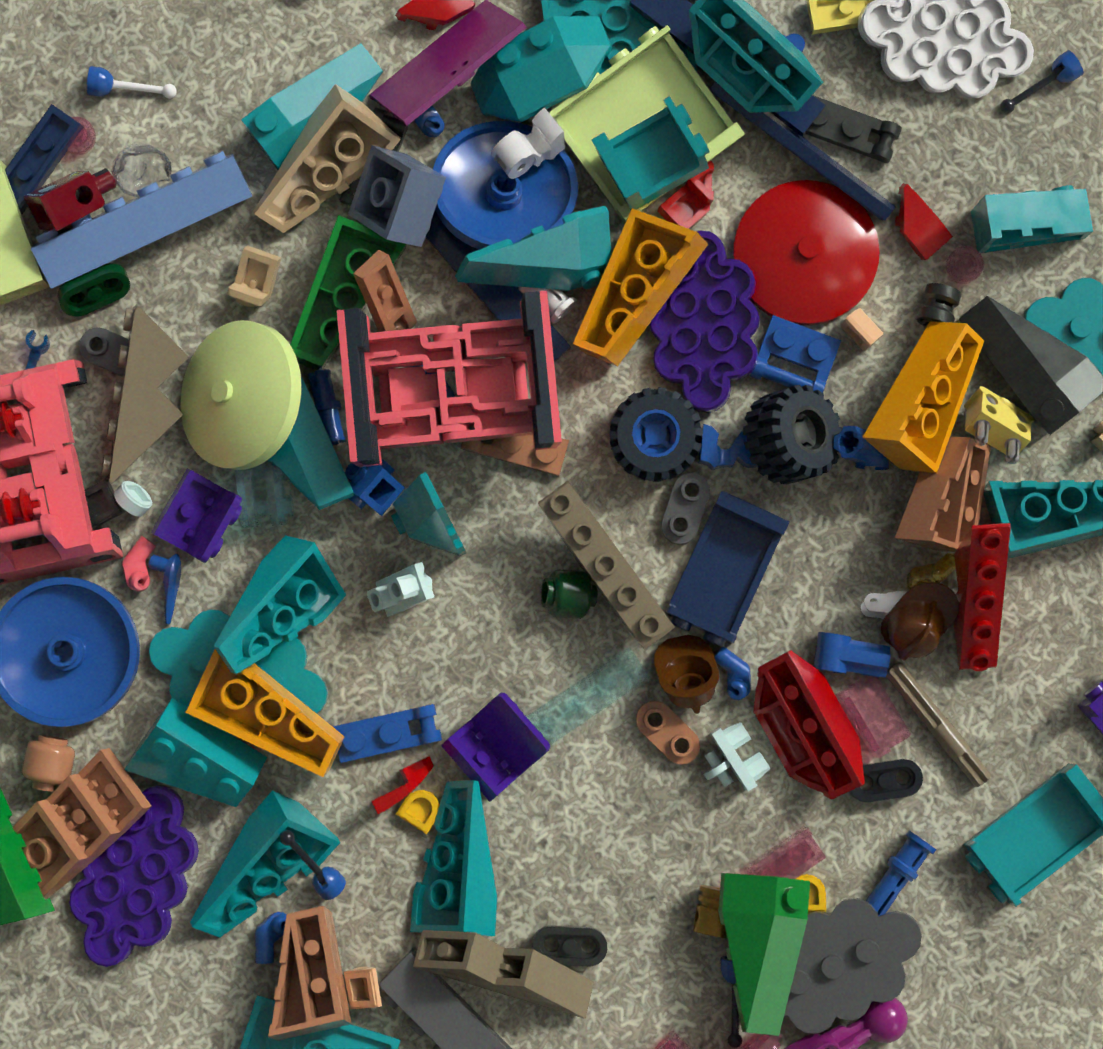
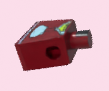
M107 168L92 175L89 171H75L24 195L23 198L40 230L58 231L103 207L105 201L102 195L115 189L116 183ZM76 190L79 191L78 200L76 199Z

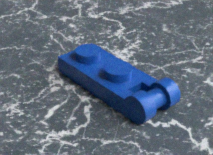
M435 704L333 726L345 736L338 751L340 763L441 741L440 729L436 730L433 717L437 715ZM419 719L422 733L411 735L409 721Z

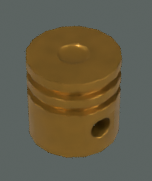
M700 885L699 890L703 893L698 895V900L701 901V904H697L693 931L727 938L725 925H721L718 913L720 888Z

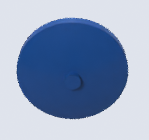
M490 121L471 126L451 138L442 148L435 161L433 170L446 177L443 191L438 199L435 210L442 223L454 236L479 250L505 239H510L513 244L519 242L523 237L531 234V229L541 225L545 231L564 224L562 217L574 213L578 196L577 173L566 151L562 150L554 159H545L538 167L533 164L523 175L510 179L500 164L492 157V150L510 132L515 130L528 135L532 132L533 127L512 121Z
M73 577L44 579L16 593L1 609L0 695L14 711L23 717L47 726L68 727L82 725L94 721L111 711L129 691L139 665L140 643L138 632L130 613L123 603L104 587Z

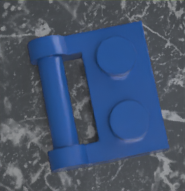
M773 315L758 352L757 365L750 374V377L761 380V377L787 387L809 385L812 386L813 391L820 390L823 393L842 340ZM772 355L817 372L815 380L812 381L767 364L768 358Z

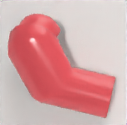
M142 535L122 561L125 582L131 590L137 592L146 590L150 585L146 560L156 548V545Z

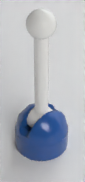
M89 67L87 95L105 96L113 88L159 93L169 99L175 97L177 93L175 86L172 84H166L162 87L114 80L112 74L105 68Z

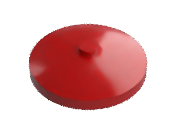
M814 180L787 182L762 194L743 215L733 244V259L747 264L754 274L756 285L754 294L750 299L752 303L771 317L774 315L803 326L824 324L852 310L870 289L879 264L880 252L877 232L863 206L838 187Z

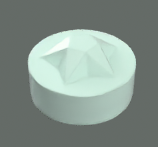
M124 481L114 492V497L121 508L134 516H143L152 506L149 494L134 482Z

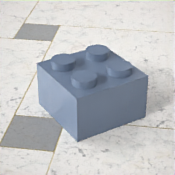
M371 145L348 215L386 240L422 247L425 236L430 229L431 219L438 199L442 194L446 177L408 154Z

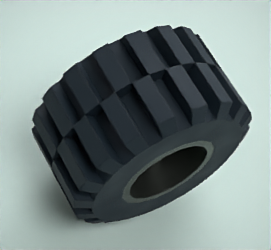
M794 385L764 395L759 398L760 400L753 402L750 406L752 411L747 412L745 416L748 424L743 426V434L747 437L744 445L745 449L750 451L751 456L749 459L752 465L757 464V471L762 476L768 475L769 481L773 483L780 482V484L785 485L803 481L829 472L832 469V465L838 462L840 457L837 453L839 451L834 449V436L842 431V427H839L838 424L840 417L838 412L834 413L832 409L834 405L830 399L825 400L824 393L820 390L813 391L812 386Z

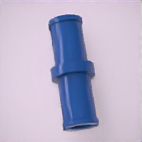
M324 369L307 374L315 407L332 445L346 442L339 416V410L342 409L341 403L335 397L331 370Z

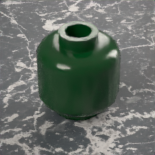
M558 569L542 582L541 604L544 608L548 609L549 614L553 617L581 619L587 615L590 607H595L597 603V587L591 584L590 577L583 571Z

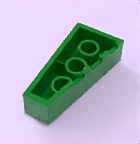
M338 215L290 344L299 364L315 370L324 369L340 345L337 310L360 308L363 311L367 306L353 273L378 250L389 254L394 266L405 251L407 244L386 240L365 225Z
M1 788L0 925L46 914L55 911L50 898L44 899L38 885V883L42 882L36 867L31 868L23 852V848L27 846L21 833L17 834L9 819L12 816V812Z

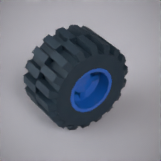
M658 387V389L645 388L639 393L634 392L628 396V399L618 406L610 425V447L617 463L628 474H632L637 479L643 481L661 482L673 479L683 473L693 463L702 445L703 428L700 426L701 419L698 412L696 413L692 408L693 404L689 400H684L680 393L666 391V388Z

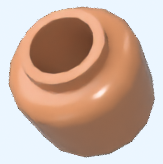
M38 735L37 740L29 742L26 746L22 775L26 779L33 781L32 788L54 792L55 786L62 784L72 774L75 751L72 747L68 746L67 739Z

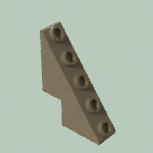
M137 304L133 309L126 308L123 331H129L127 346L121 345L119 350L117 367L124 368L122 383L115 382L112 404L118 405L116 419H109L106 440L113 441L111 455H104L101 477H108L111 484L183 415L158 387L189 357Z
M568 481L538 502V505L579 566L587 573L615 615L644 650L675 628Z
M423 930L413 964L414 968L580 1018H586L594 982L534 949L504 948L476 932Z

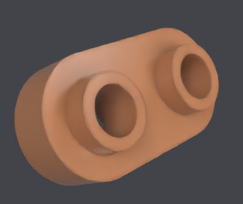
M650 701L639 708L636 714V725L639 731L671 762L687 764L697 757L700 750L698 736L666 704L659 701ZM653 712L659 713L662 717V722L657 727H652L648 723V716ZM680 738L688 742V749L684 753H679L675 750V742Z

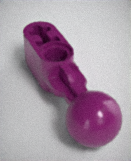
M897 998L883 1003L871 1001L867 1012L853 1024L847 1027L838 1025L821 1035L809 1034L784 1049H857L869 1040L878 1043H891L898 1040L904 1034L908 1024L907 1011Z

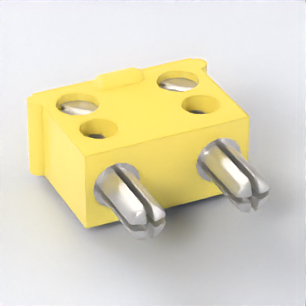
M980 386L963 405L966 409L965 431L975 436V443H979V446H984L987 443L1004 453L1007 463L1016 464L1019 461V453L1031 441V424L1034 422V418L1016 407L1008 399L1000 397L987 388Z

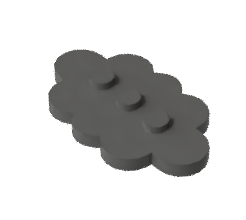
M854 897L844 899L837 904L832 914L821 911L808 913V920L784 1016L788 1015L795 1027L801 1031L816 1034L828 1029L836 1017L850 1021L859 1019L867 1012L871 1001L881 1003L892 1001L900 995L905 985L906 974L902 962L913 957L921 946L922 933L917 921L909 914L900 911H892L879 916L872 904L864 899Z

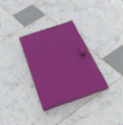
M484 0L369 94V97L408 126L456 85L459 87L475 75L474 71L527 27L521 20L488 0Z

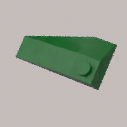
M721 873L718 913L720 923L725 925L729 947L725 948L727 958L732 960L736 979L733 988L742 1032L779 1036L808 920L810 881L776 876Z

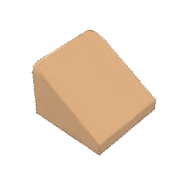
M861 308L849 314L841 323V328L865 351L883 336V332Z
M358 967L344 972L350 1009L382 1006L376 968Z

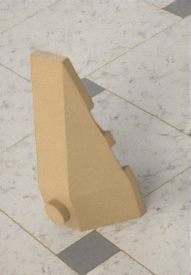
M335 84L313 112L254 209V214L282 233H285L317 211L320 204L336 193H343L350 188L349 184L361 177L371 145L393 150L400 141L399 136L364 103Z

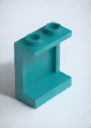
M670 96L663 99L665 104L663 110L613 139L609 140L605 133L592 139L600 159L630 210L632 208L635 210L639 209L709 168L705 157L710 152L707 144L700 133L693 136L688 125L692 124V120L682 103L675 106Z

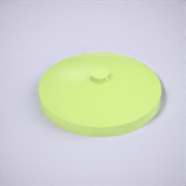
M240 320L217 328L199 345L186 369L181 390L180 407L183 414L181 418L185 434L192 448L202 459L217 467L246 470L264 463L282 447L295 424L301 400L299 364L289 342L272 327L252 321Z

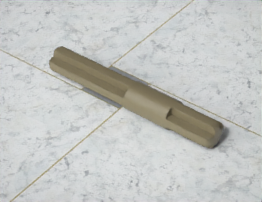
M898 662L890 667L886 676L928 727L929 732L950 758L956 762L975 787L986 783L991 777L990 772L905 666Z

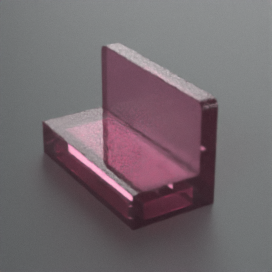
M866 675L836 693L837 698L873 758H881L891 752L890 748L910 737V731L878 677Z
M802 826L745 865L743 869L747 875L796 879L825 859L826 856L811 836L812 832L810 829Z

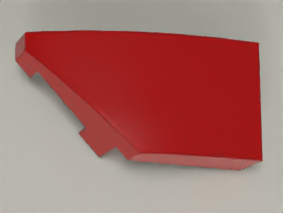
M412 0L398 9L395 16L398 20L404 22L406 19H411L426 24V29L435 31L438 24L444 26L471 12L475 7V3L473 0Z
M711 160L708 162L709 168L689 179L683 187L659 206L657 212L666 221L691 229L709 213L710 205L714 200V191H712L714 164Z
M903 183L899 187L898 194H901L899 216L895 218V226H900V233L921 260H928L953 236L924 200L908 184Z
M430 756L399 770L405 785L372 800L377 814L393 807L421 784L434 767Z

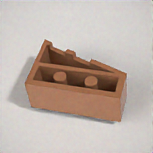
M950 437L938 472L919 473L895 538L935 551L955 553L971 525H979L991 446L987 443L984 446H979V443L976 444L975 439L971 437Z
M325 906L287 914L279 961L281 966L278 986L275 988L274 1013L268 1037L279 1041L352 1024L332 912Z

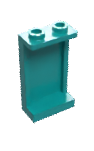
M1068 763L964 843V846L969 851L965 858L978 874L982 871L987 874L992 881L988 888L1001 904L1007 901L1010 905L1017 907L1022 903L1020 899L1103 835V797L1077 764Z

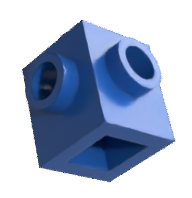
M383 459L382 465L358 467L350 463L345 471L354 492V496L348 499L361 510L367 504L381 516L405 487L391 476L395 469Z

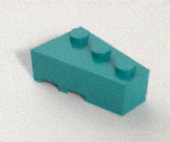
M1072 185L1057 187L1051 191L1031 190L1021 193L984 195L971 211L977 254L1081 240L1093 232L1086 189H1074Z
M171 698L137 746L124 770L237 807L253 787L267 757L228 732L185 713L188 707Z

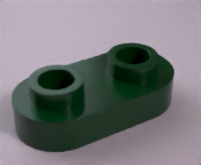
M114 263L104 264L63 283L57 293L60 307L67 315L74 317L84 316L123 298L130 290V281L126 270L121 265Z

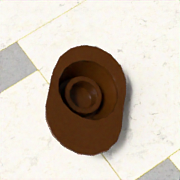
M924 582L907 591L881 622V634L884 640L897 651L898 657L901 660L925 657L936 649L941 636L952 625L958 615L959 601L955 592L948 586L938 582Z
M689 634L666 639L659 645L654 654V664L661 688L674 705L681 708H692L695 714H699L701 706L712 699L715 687L719 682V670L712 649L700 637Z

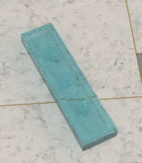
M629 647L526 717L551 745L651 677Z

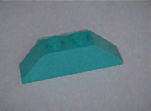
M697 0L689 9L695 63L749 113L799 111L824 83L805 55L746 1Z
M553 16L518 34L478 68L470 84L483 115L523 122L537 115L544 107L548 109L587 89L599 71L605 56L608 57L613 48L599 16Z

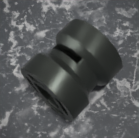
M927 284L923 294L926 301L924 306L919 309L917 322L927 327L930 321L954 323L953 310L960 303L961 292L945 284Z

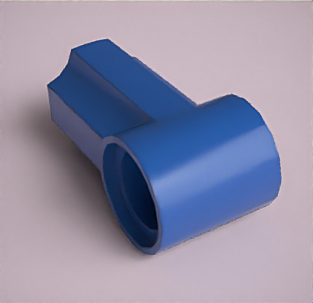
M843 426L842 431L834 436V449L839 451L842 458L854 461L856 468L865 469V466H875V470L889 469V459L863 438L867 429L857 426Z
M818 632L813 666L821 671L828 670L840 674L852 672L859 673L860 675L885 678L890 664L891 646L851 640L850 636Z

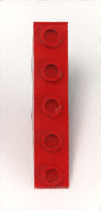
M1010 523L971 525L954 553L958 584L956 596L959 601V611L953 624L959 670L972 669L974 671H984L988 668L997 667L1011 530Z

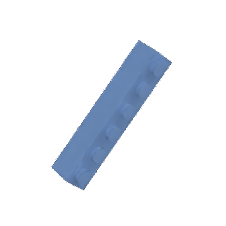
M223 151L205 158L203 161L206 166L192 172L190 166L170 175L172 182L161 187L158 186L157 182L150 183L136 190L139 197L125 202L124 198L120 197L103 206L105 212L92 218L88 214L71 223L72 227L58 233V231L48 230L36 236L38 243L31 247V251L50 288L61 285L252 197L250 188L234 155L225 156Z

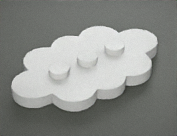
M875 0L868 3L858 17V30L861 37L867 44L882 49L881 65L887 76L897 82H910L917 79L919 84L931 93H942L953 88L962 97L980 98L994 89L998 77L1013 78L1021 75L1030 67L1033 60L1034 49L1030 39L1024 33L1010 28L1011 12L1004 0Z

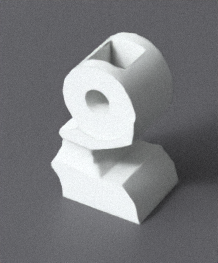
M545 107L532 120L533 128L530 134L525 135L514 130L503 137L492 150V157L500 164L510 179L523 175L533 164L538 167L545 159H554L558 153L565 149L564 131Z

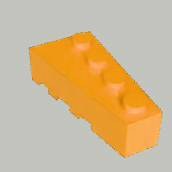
M632 208L573 345L587 355L618 367L708 246V243L696 231Z
M930 321L868 426L863 438L899 469L937 473L984 340L967 323Z
M216 649L212 653L185 712L321 777H324L330 770L345 738L344 735L255 663L237 674L231 673Z

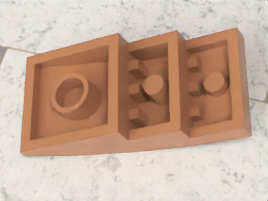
M110 748L100 750L78 774L69 775L47 799L37 801L13 826L14 831L17 834L21 833L27 847L23 848V852L30 867H36L42 882L38 883L44 899H48L98 858L152 807Z

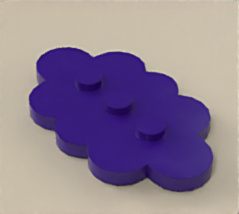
M700 230L696 232L708 243V246L649 325L651 332L659 341L653 357L657 372L670 383L682 384L684 398L693 404L692 408L699 412L709 413L719 410L726 404L730 397L731 381L743 379L755 369L758 361V351L751 337L759 327L760 317L756 307L749 301L754 294L756 285L751 269L740 260L727 259L725 246L719 237L710 231Z
M154 786L142 792L152 807L108 849L82 870L84 878L71 891L69 900L71 912L78 921L87 925L83 941L85 953L97 965L108 967L121 964L129 957L135 945L147 947L156 945L164 940L171 928L170 910L181 904L186 897L188 887L183 873L187 872L195 864L199 848L192 832L180 826L184 815L183 800L178 792L170 787Z

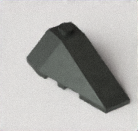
M987 295L959 318L961 323H967L984 340L983 352L1049 435L1103 393V375L1086 355L1063 343L1055 336L1037 327Z

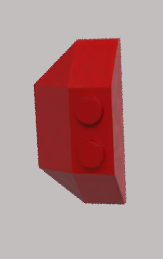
M792 650L759 666L753 712L789 777L811 789L822 792L824 796L831 800L862 786L865 780L860 738L824 674Z

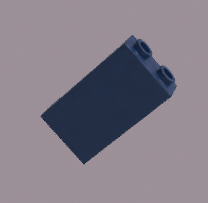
M721 491L665 611V614L671 616L670 621L672 624L688 632L692 626L705 632L703 639L720 647H723L725 642L734 644L739 628L790 521L725 491Z

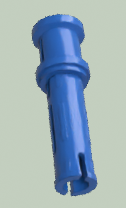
M910 830L906 833L908 839L896 856H890L888 859V870L866 900L872 904L879 916L888 911L908 881L916 880L918 877L917 870L927 856L934 854L937 850Z

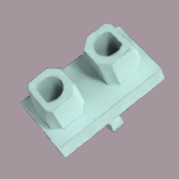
M423 562L413 564L375 582L377 587L367 591L372 610L377 612L385 609L387 617L434 598L432 579L424 573Z
M742 723L734 724L724 730L717 728L709 735L725 760L720 761L714 750L707 753L705 758L712 768L703 774L705 778L710 780L717 776L723 786L726 787L734 782L726 770L730 767L745 791L749 792L758 786L755 781L760 779L770 767L760 752L755 753L743 762L735 749L751 740Z

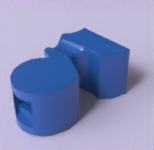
M702 425L703 436L701 438L702 445L699 451L698 464L706 465L711 470L725 467L731 468L736 460L743 467L756 468L758 466L757 464L752 465L749 459L751 454L749 449H745L744 442L747 441V437L743 434V431L740 432L731 447L725 450L717 445L719 433L712 426Z

